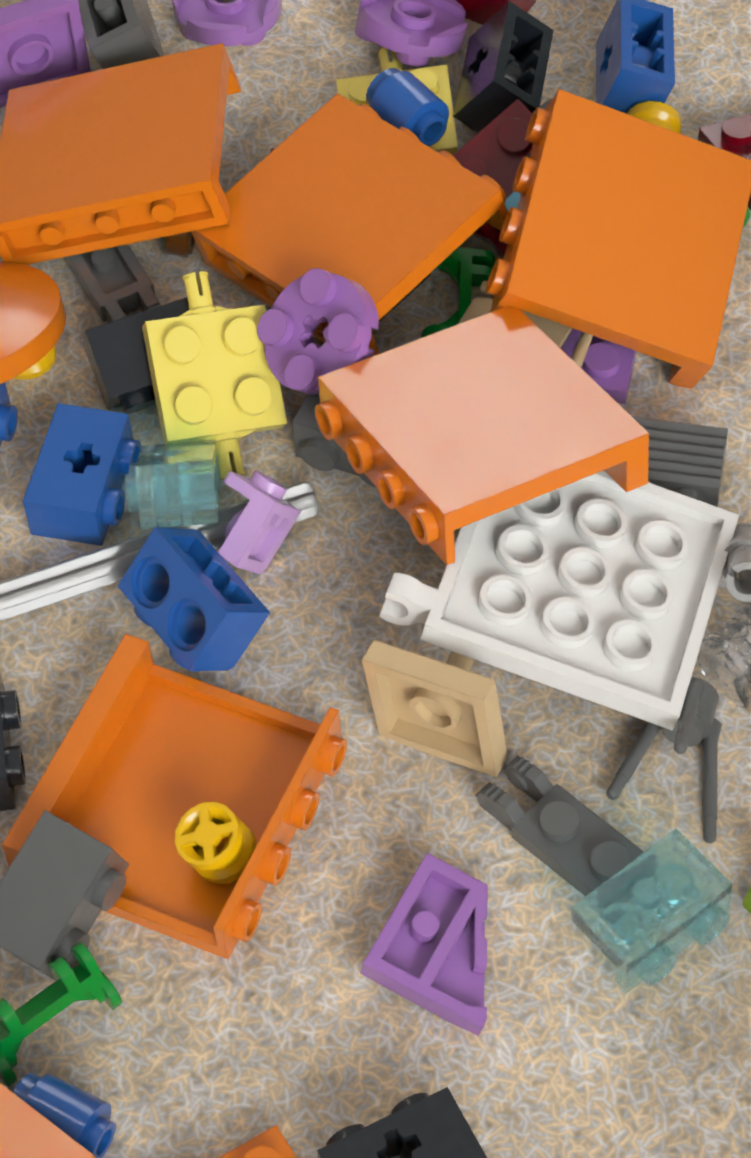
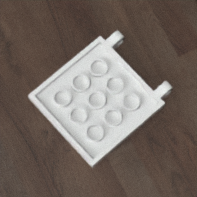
M603 470L461 527L455 542V562L446 566L439 588L436 589L425 585L409 575L394 573L379 617L400 626L423 623L425 626L420 638L422 641L673 731L681 714L728 552L724 550L733 538L739 514L649 482L626 493Z

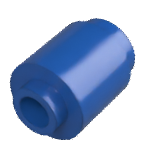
M390 68L382 71L370 83L366 93V101L382 120L398 129L400 127L409 129L427 146L435 144L442 138L449 118L448 106L412 73Z
M31 1072L18 1082L12 1091L14 1094L91 1152L95 1158H102L116 1130V1124L110 1121L111 1105L52 1074L40 1077Z

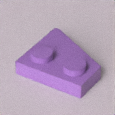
M427 853L364 960L360 974L440 1018L479 1036L487 1020V1007H484V982L487 968L485 921L487 918L488 885Z

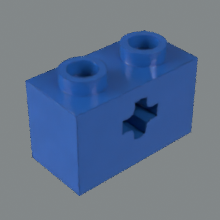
M617 0L596 41V103L627 114L630 108L639 103L647 101L665 103L675 85L673 8L646 0Z
M57 403L23 498L31 535L103 546L109 525L118 526L123 516L125 493L122 486L125 477H134L136 475L141 459V443L139 440L133 439L129 414Z

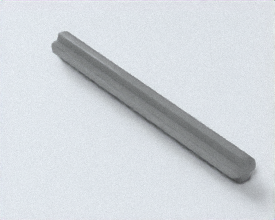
M303 481L286 487L288 490L282 499L301 511L295 523L314 517L318 513V501L309 482ZM249 499L164 528L198 529L215 549L221 548L225 541L227 525L237 512L245 508ZM151 532L1 581L0 621L121 581Z

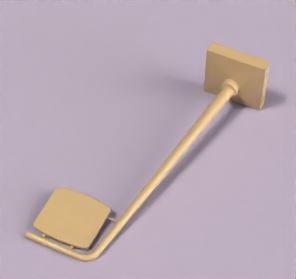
M485 280L482 282L480 288L481 292L486 293V286L488 282ZM474 298L458 324L490 313L493 298ZM521 310L560 348L563 346L572 328ZM581 332L571 357L579 367L583 365L593 335ZM373 640L362 658V664L379 735L418 751L496 778L508 758L496 682L494 679L471 672L475 659L451 651L447 662L443 663Z

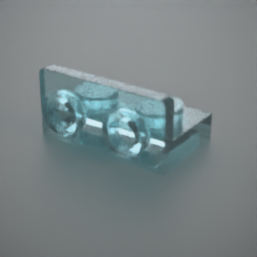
M674 829L572 906L571 920L617 967V985L627 994L643 981L648 986L658 983L674 968L678 961L677 955L694 941H697L700 945H706L725 929L730 920L732 883L681 832Z

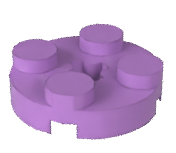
M172 0L174 17L180 26V32L185 38L207 45L223 43L225 47L240 44L244 46L258 44L265 38L266 32L276 24L282 10V0H235L230 3H219L224 0Z
M361 0L354 32L360 39L375 42L386 49L396 52V58L400 62L414 67H422L428 64L430 57H443L460 51L463 46L468 21L464 23L466 11L456 0Z
M315 268L310 269L303 276L291 282L280 293L272 309L267 310L261 316L257 334L260 341L265 344L266 360L275 378L285 387L309 395L319 394V376L374 355L375 350L368 348L371 341V328L376 330L379 328V317L372 297L363 286L343 276ZM328 322L329 325L323 331L325 343L322 346L313 343V336L317 326L320 323Z

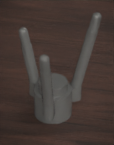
M691 677L681 714L673 731L650 722L645 724L606 792L607 797L611 800L619 797L659 730H663L664 736L674 743V750L678 754L685 753L689 746H695L701 741L703 743V839L709 844L714 843L717 837L718 739L722 728L721 722L714 718L719 695L710 683L700 678Z

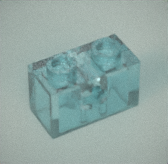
M216 439L145 445L141 447L136 463L129 464V474H125L128 512L140 513L141 530L153 529L155 527L165 528L218 523L222 497Z

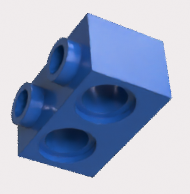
M155 527L118 584L119 589L134 605L136 616L142 622L152 627L170 648L169 654L172 659L181 667L193 672L228 671L233 668L270 614V611L198 529Z

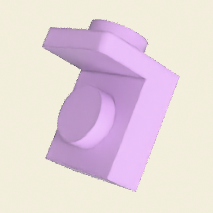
M255 470L252 476L248 478L229 471L223 482L248 498L249 502L244 509L237 512L230 520L225 530V541L218 553L223 559L237 568L261 574L269 566L301 511L282 499L288 489L264 473Z

